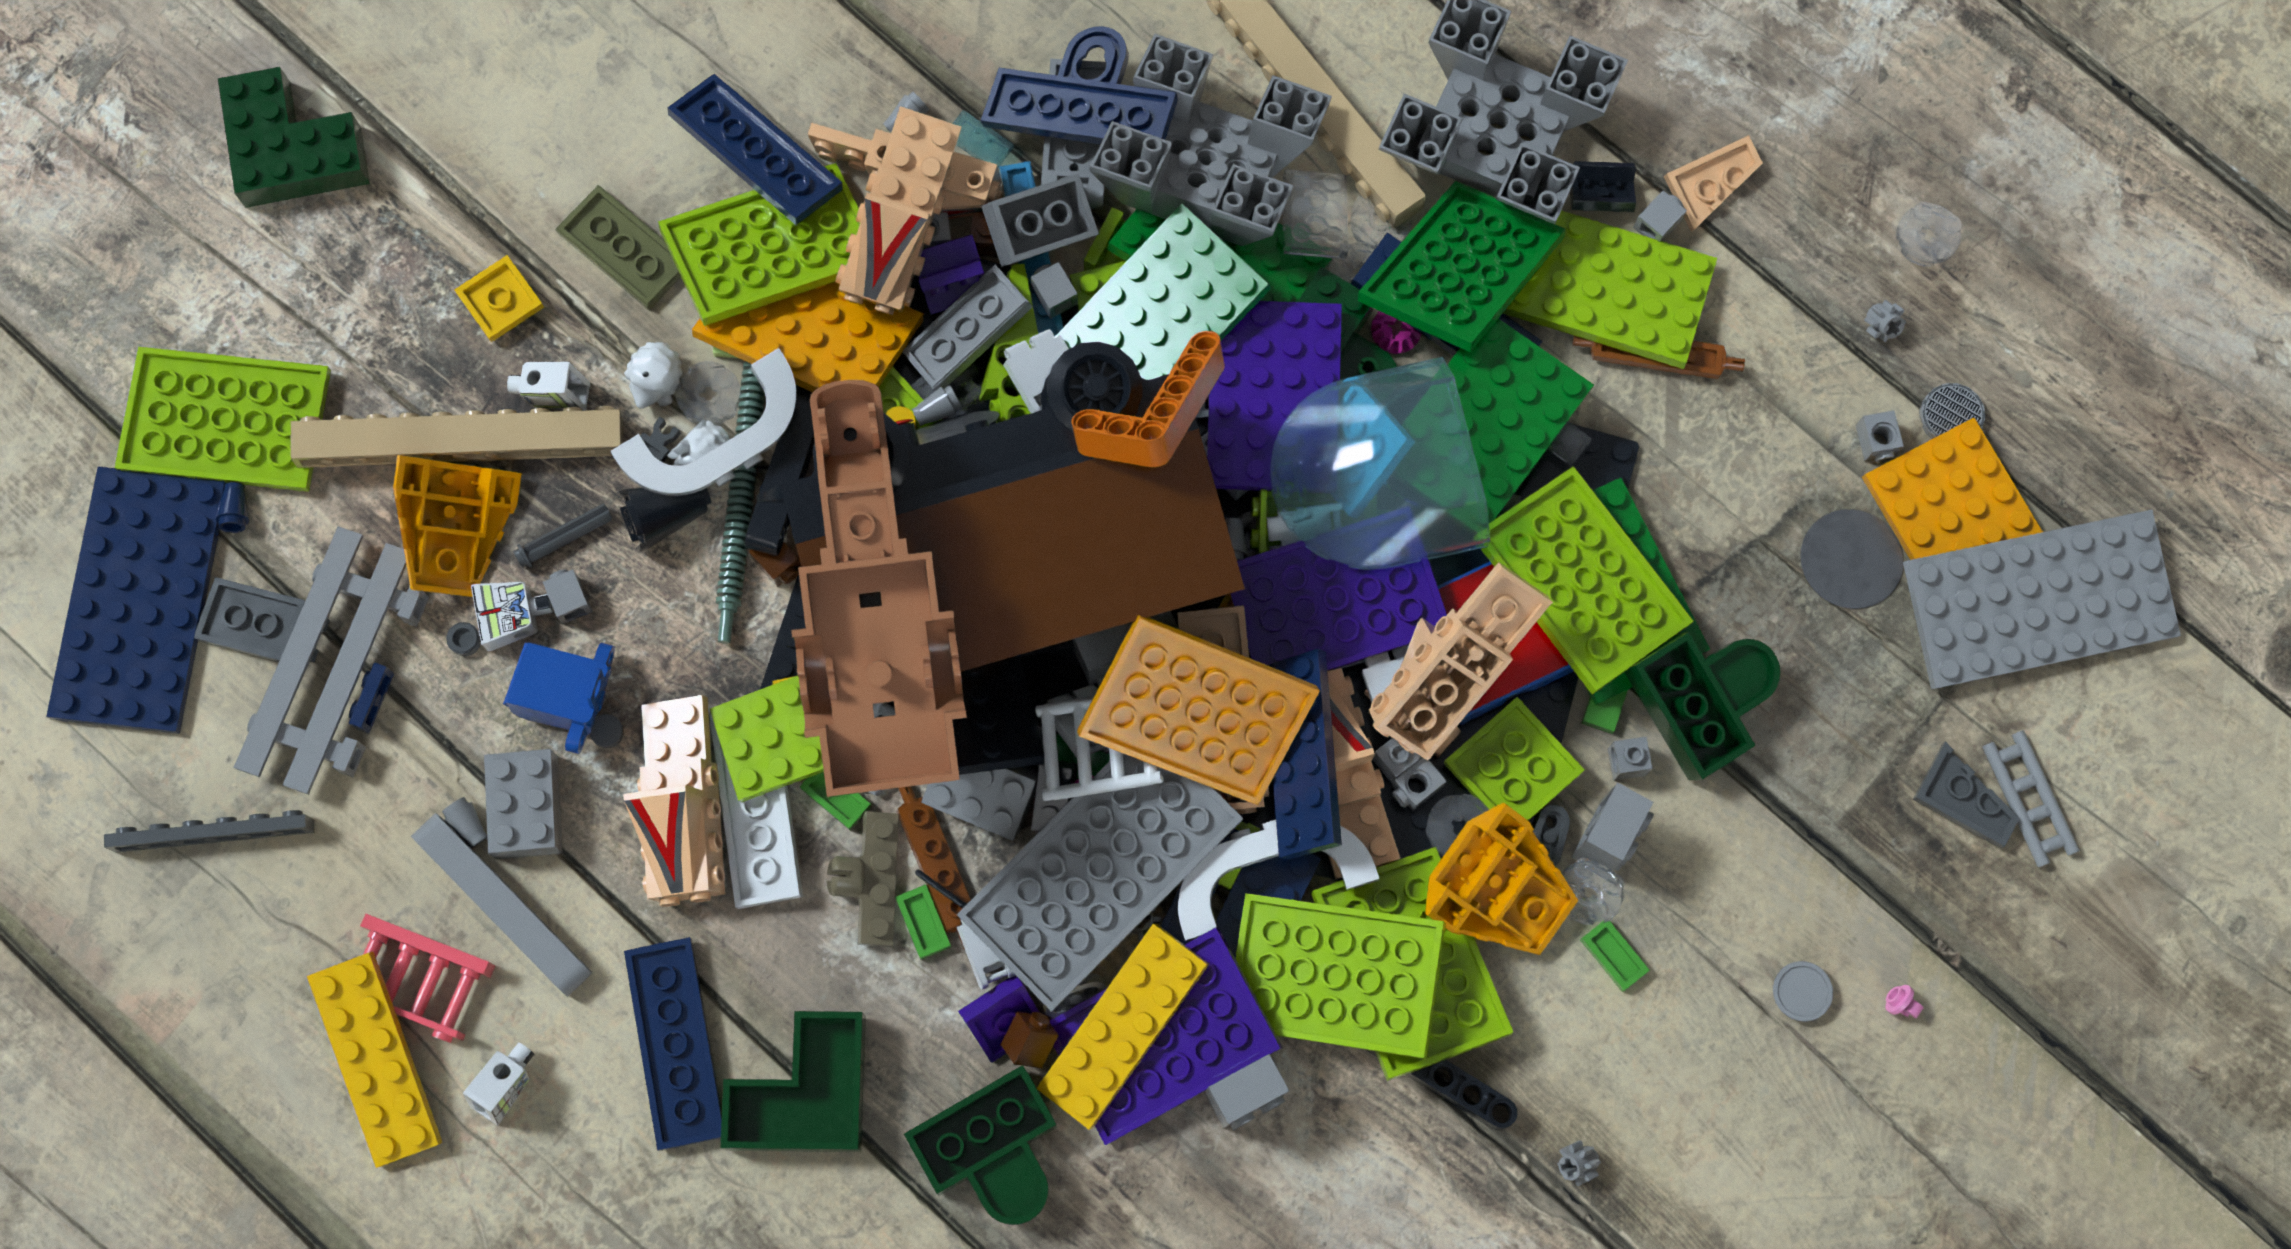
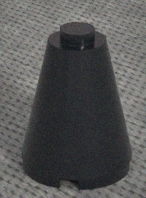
M642 487L617 491V499L624 498L626 506L621 507L620 511L632 542L637 540L640 542L636 548L639 553L646 551L707 513V505L712 504L707 488L696 493L681 496L661 495Z

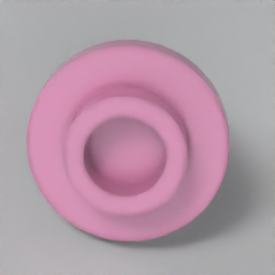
M1909 985L1896 986L1886 996L1885 1007L1892 1015L1901 1013L1908 1017L1910 1014L1913 1018L1917 1019L1923 1010V1006L1913 999L1914 990Z

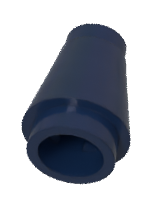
M230 482L225 484L216 515V521L219 523L218 527L222 531L229 533L242 532L249 523L245 486L241 483Z

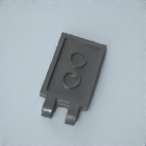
M215 577L194 638L199 642L279 662L306 600ZM329 619L326 622L323 632H326L330 621ZM318 649L314 650L310 662L315 663L319 653Z

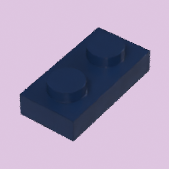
M374 662L372 669L367 670L362 679V693L359 700L353 702L349 711V724L359 731L370 734L394 676V673L388 667Z

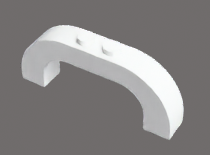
M777 348L751 364V370L761 384L766 396L765 411L753 426L698 460L683 466L668 465L659 461L649 451L640 435L637 434L610 451L619 467L633 482L646 490L661 495L681 496L701 491L715 482L720 487L735 477L733 471L743 465L746 469H749L763 460L761 454L770 449L784 435L791 422L795 408V380L791 367L781 350Z
M1276 820L1262 824L1264 830L1251 834L1250 829H1245L1231 834L1232 840L1217 845L1184 878L1179 893L1178 914L1185 941L1194 940L1217 927L1212 912L1211 897L1217 882L1225 874L1279 856ZM1340 826L1342 845L1322 851L1332 857L1337 863L1346 890L1379 881L1376 866L1368 849L1352 832Z

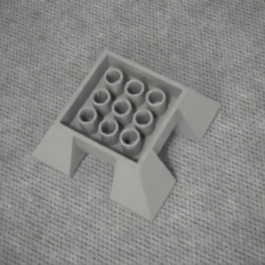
M1447 0L1428 43L1448 82L1436 107L1403 94L1378 150L1437 175L1447 176L1492 195L1498 201L1555 224L1580 167L1554 157L1553 154L1564 131L1604 116L1628 59L1569 36L1553 74L1549 77L1496 55L1511 14L1510 10L1486 0ZM1503 98H1511L1514 102H1507ZM1463 112H1469L1474 116H1466L1463 114ZM1491 124H1498L1502 129L1494 128ZM1520 136H1527L1531 141H1525ZM1485 150L1491 155H1483L1479 151Z
M1154 34L1133 77V83L1137 87L1177 93L1178 102L1166 140L1112 121L1090 165L1089 171L1122 204L1167 219L1182 203L1220 239L1236 245L1244 246L1273 236L1293 189V185L1273 177L1312 145L1332 96L1273 75L1253 120L1200 102L1213 54Z

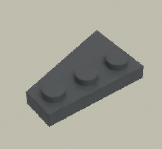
M1945 741L1936 754L1913 800L2002 849L2007 844L2019 818L1992 789H1988L1974 775L1973 769L1968 764H1964L1952 752L1954 750Z

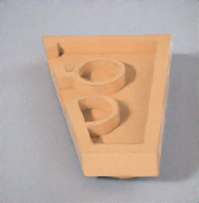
M1748 135L1667 173L1664 178L1672 195L1676 196L1687 210L1684 219L1690 231L1695 230L1763 162Z

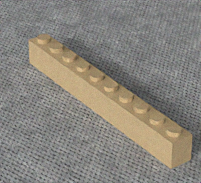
M1206 0L1210 10L1215 15L1219 14L1223 18L1230 35L1234 38L1238 37L1244 44L1243 48L1251 60L1256 59L1262 66V72L1269 82L1274 75L1332 96L1317 132L1318 141L1326 152L1331 151L1336 157L1337 165L1342 173L1353 178L1360 195L1365 199L1369 198L1375 205L1376 214L1383 222L1388 221L1394 229L1424 208L1426 198L1424 192L1394 156L1378 150L1382 141L1267 0Z
M598 406L595 410L585 411L578 407H566L563 411L550 412V410L545 408L531 409L529 413H517V411L511 409L499 410L498 414H485L477 410L467 411L465 415H452L449 412H435L432 416L402 413L399 417L387 418L382 414H370L367 418L354 419L348 415H338L334 417V420H321L318 417L306 416L302 417L301 421H291V460L297 468L389 465L397 463L398 455L441 462L612 456L610 451L623 444V418L620 409H615L612 406Z

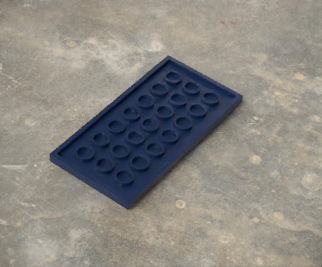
M97 467L46 715L47 718L67 722L180 734L198 644L194 636L206 603L220 531L216 515L225 484H227L225 481Z

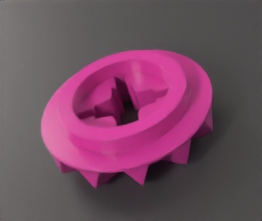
M1378 311L1372 320L1371 334L1374 342L1381 349L1389 353L1400 354L1416 346L1421 337L1420 332L1401 321V328L1405 329V331H1399L1395 339H1392V328L1388 327V325H1394L1398 319Z

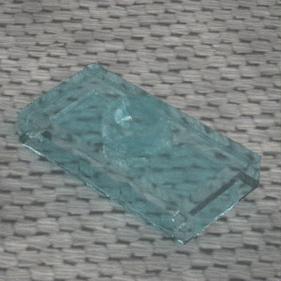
M964 110L952 123L962 127L957 146L974 158L997 164L999 168L1014 149L1013 143L991 128L983 127L979 120Z

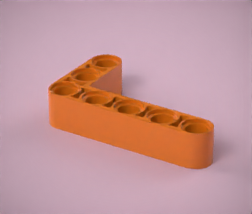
M1203 331L1195 334L1190 339L1143 418L1094 409H1086L1076 413L1072 417L1071 423L1078 452L1089 457L1146 467H1159L1166 464L1173 456L1224 370L1225 363L1219 335L1212 331Z

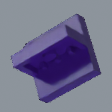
M972 234L923 249L921 257L925 258V262L919 276V283L922 292H924L930 314L948 309L985 274Z
M1014 976L1001 982L958 1012L990 1062L993 1063L1006 1054L1000 1044L1016 1013L1032 1014V1012H1039L1022 982L1018 977Z

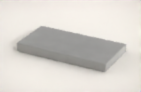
M994 265L979 281L973 284L919 334L902 353L934 391L941 386L944 389L1033 306L1004 273Z

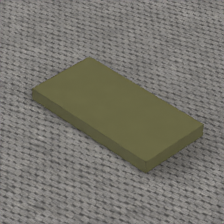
M599 185L555 229L562 238L648 310L681 278L664 239Z

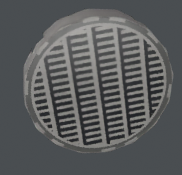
M1945 383L1933 388L1923 399L1919 416L1925 433L1933 439L1972 418L1976 419L1982 429L1985 421V409L1980 397L1969 387L1958 383Z

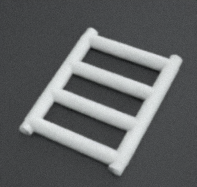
M1094 696L1036 706V714L1038 718L1041 717L1047 786V789L1042 791L1044 801L1163 783L1164 778L1162 772L1158 771L1157 766L1144 761V773L1125 776L1123 753L1109 748L1112 778L1092 781L1089 740L1079 737L1077 729ZM1073 713L1079 783L1060 786L1054 716Z

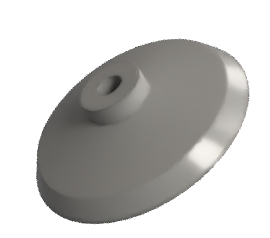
M1798 961L1786 965L1779 971L1774 980L1773 995L1777 1006L1786 1016L1797 1021L1806 1022L1818 1019L1826 1013L1832 1003L1833 987L1828 975L1819 966L1810 962Z

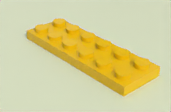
M1152 924L1036 1089L1087 1129H1093L1209 966V963L1159 925Z
M374 952L363 954L308 975V982L375 1167H381L443 1143Z

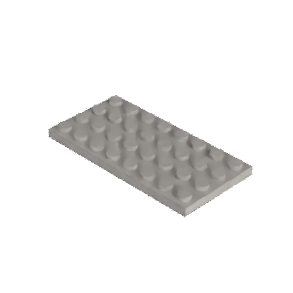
M2153 510L1903 562L1931 689L2181 636Z
M1123 754L1125 776L1144 773L1143 761ZM1110 761L1092 778V781L1112 778ZM1157 767L1158 771L1162 772L1163 783L1073 797L957 916L1052 1012L1243 820L1213 788Z

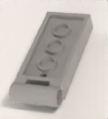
M1050 58L1049 74L1058 75L1063 59ZM1083 60L1079 76L1087 80L1099 77L1106 69V62ZM1045 136L1041 185L1079 173L1090 209L1103 210L1105 186L1089 171L1090 165L1101 144Z

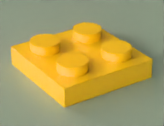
M508 255L454 289L491 343L544 308L542 302Z

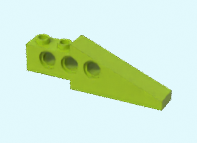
M1025 264L1012 265L1006 277L1033 306ZM1033 307L990 347L979 399L980 401L990 400V411H996L1000 414L996 420L997 423L1030 414L1029 409L998 358L1006 359L1004 355L1005 349L1024 340L1032 349L1029 344L1030 337L1038 334ZM1004 388L1014 389L1018 396L1008 395Z

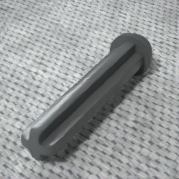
M601 504L522 547L518 544V549L514 550L513 553L522 568L527 565L530 568L532 567L531 563L610 522L612 515L607 506Z

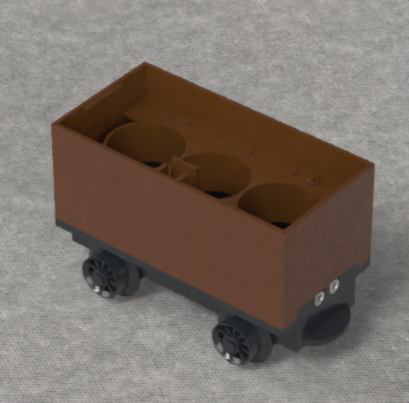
M1101 341L1084 342L1064 351L1053 364L1041 392V411L988 425L987 419L973 422L964 426L966 430L964 433L920 445L915 424L910 423L913 422L912 419L895 422L883 413L899 539L906 538L908 554L932 552L939 612L953 610L954 627L961 672L1134 622L1138 615L1147 618L1245 589L1196 418L1193 420L1171 459L1163 466L1146 467L1089 457L1078 452L1071 423L1072 417L1076 413L1086 409H1094L1143 418L1169 374L1146 380L1141 377L1134 361L1120 348ZM847 428L843 433L845 440L854 441L857 438V431L853 428ZM815 445L813 448L815 470L811 476L781 484L757 495V500L760 503H785L802 567L822 564L820 548H827ZM880 592L859 594L861 608L882 606Z

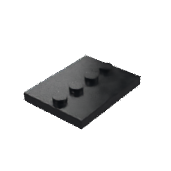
M1013 656L962 671V691L967 718L952 719L959 775L1044 764V751L1021 657Z

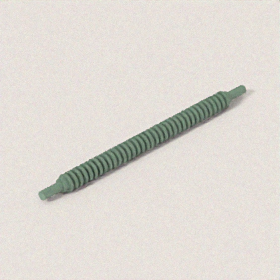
M746 361L743 363V378L741 379L742 386L740 387L741 394L739 396L740 402L736 422L738 426L735 430L737 433L735 436L753 426L761 418L764 411V390L752 372L751 364ZM758 464L749 469H746L744 465L733 471L735 477L729 483L730 491H728L729 499L727 500L728 507L726 508L728 515L725 516V522L727 523L724 524V530L726 531L723 533V538L725 539L722 541L723 548L721 554L723 556L720 559V562L723 564H720L719 567L721 572L718 576L720 579L717 584L719 587L716 593L718 597H716L715 601L718 604V611L721 612L717 642L722 644L731 643L734 613H737L738 607L742 605L740 598H742L743 592L740 590H743L744 587L742 582L745 579L743 574L746 570L744 567L747 561L745 557H747L748 553L745 550V538L751 521L750 517L752 516L751 508H753L752 500L754 499L753 492L755 491L754 484L756 483L754 476L757 474L755 468H757Z

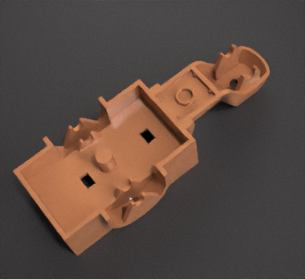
M843 380L824 384L811 394L810 407L827 548H820L822 564L798 568L806 628L791 630L796 646L797 674L805 718V738L820 737L827 797L960 780L952 719L967 717L954 627L953 610L939 612L932 552L908 554L906 538L899 539L881 392L875 384L864 380ZM847 428H853L857 431V438L854 441L845 440L843 433ZM880 592L882 606L860 607L859 594ZM894 701L896 715L874 718L873 704Z

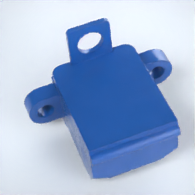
M530 642L524 643L503 705L509 707L511 713L520 718L569 730L565 750L580 754L587 735L592 731L597 713L602 709L606 697L605 690L612 672L611 665L615 654V646L601 642L594 659Z

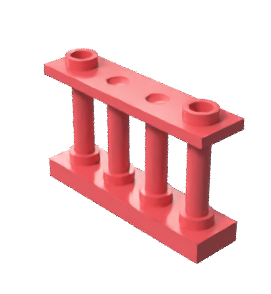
M365 914L360 926L369 930L367 937L370 940L363 954L373 951L377 958L382 944H387L388 939L400 943L398 949L401 951L386 982L392 1003L413 955L417 956L419 950L431 955L429 958L431 965L410 1012L393 1006L396 1015L434 1029L432 1036L451 1043L453 1037L463 1041L466 1034L453 1028L474 980H479L480 975L491 978L495 965ZM453 963L462 967L459 972L462 976L441 1024L423 1018L422 1016L444 967L448 968L449 964Z

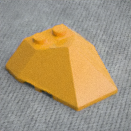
M402 455L397 456L393 490L411 590L473 597L471 585L481 584L491 562L489 558L497 541L500 542L504 532L502 530L508 517L514 513L517 507L522 473Z
M1501 803L1469 820L1429 876L1425 914L1433 920L1446 922L1445 928L1451 933L1464 934L1475 937L1478 940L1491 941L1506 947L1541 955L1578 902V899L1560 870L1551 861L1545 846L1536 837L1530 822L1507 804Z

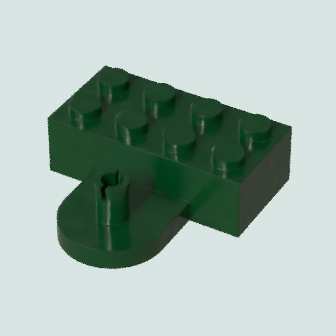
M1321 266L1297 302L1342 304L1339 399L1343 400L1354 383L1359 382L1364 384L1377 400L1384 405L1391 399L1396 390L1398 369L1395 361L1386 351L1358 335L1372 314L1373 308L1358 301V292L1360 291L1358 288Z
M1685 632L1676 634L1625 671V674L1687 779L1703 780L1756 746L1739 717L1767 700L1775 692L1780 681V665L1773 650L1765 643L1755 639L1733 641L1704 658L1691 634Z
M1023 1065L904 1133L938 1196L969 1180L987 1213L995 1220L1007 1225H1021L1033 1220L1040 1214L1047 1202L1048 1181L1028 1144L1057 1128V1124Z

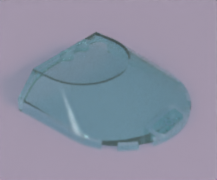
M1443 357L1354 376L1328 384L1305 398L1291 412L1282 425L1271 456L1270 483L1273 498L1281 518L1288 529L1294 531L1306 543V547L1327 560L1333 559L1349 564L1351 568L1383 569L1489 546L1490 532L1487 501L1455 377Z

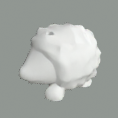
M647 342L645 346L640 347L636 353L632 354L631 361L627 363V370L624 374L630 381L629 388L639 409H644L656 402L660 406H667L673 401L671 395L675 393L683 371L680 368L682 362L679 359V354L667 343Z
M702 420L667 456L670 459H676L673 466L687 465L730 439L727 432L721 426L715 425L711 421Z

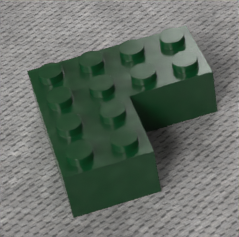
M281 67L218 78L234 194L245 208L370 184L362 130L352 112L296 122L291 83Z
M794 1011L792 1080L723 1079L720 1148L725 1151L862 1152L865 1014L863 1012Z

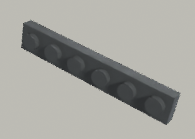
M289 810L282 812V817L270 818V814L263 813L249 815V820L237 821L235 817H220L216 819V823L203 824L201 820H189L182 822L181 827L170 828V824L149 825V830L137 831L135 827L116 828V833L104 834V848L118 853L315 833L314 819L303 814L301 810Z

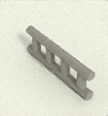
M2024 730L2011 735L2015 745L1998 751L1995 742H1991L1982 746L2010 809L2019 818L2017 824L2039 868L2050 863L2046 853L2064 847L2069 856L2079 852L2080 849ZM2021 756L2029 775L2012 781L2004 763ZM2035 786L2043 805L2026 811L2018 793ZM2050 817L2058 835L2040 841L2032 823Z

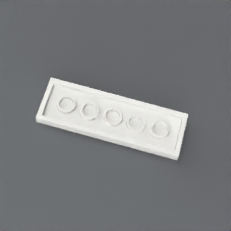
M709 714L715 760L719 775L718 783L735 908L742 909L803 897L788 786L745 802L738 801L712 715Z

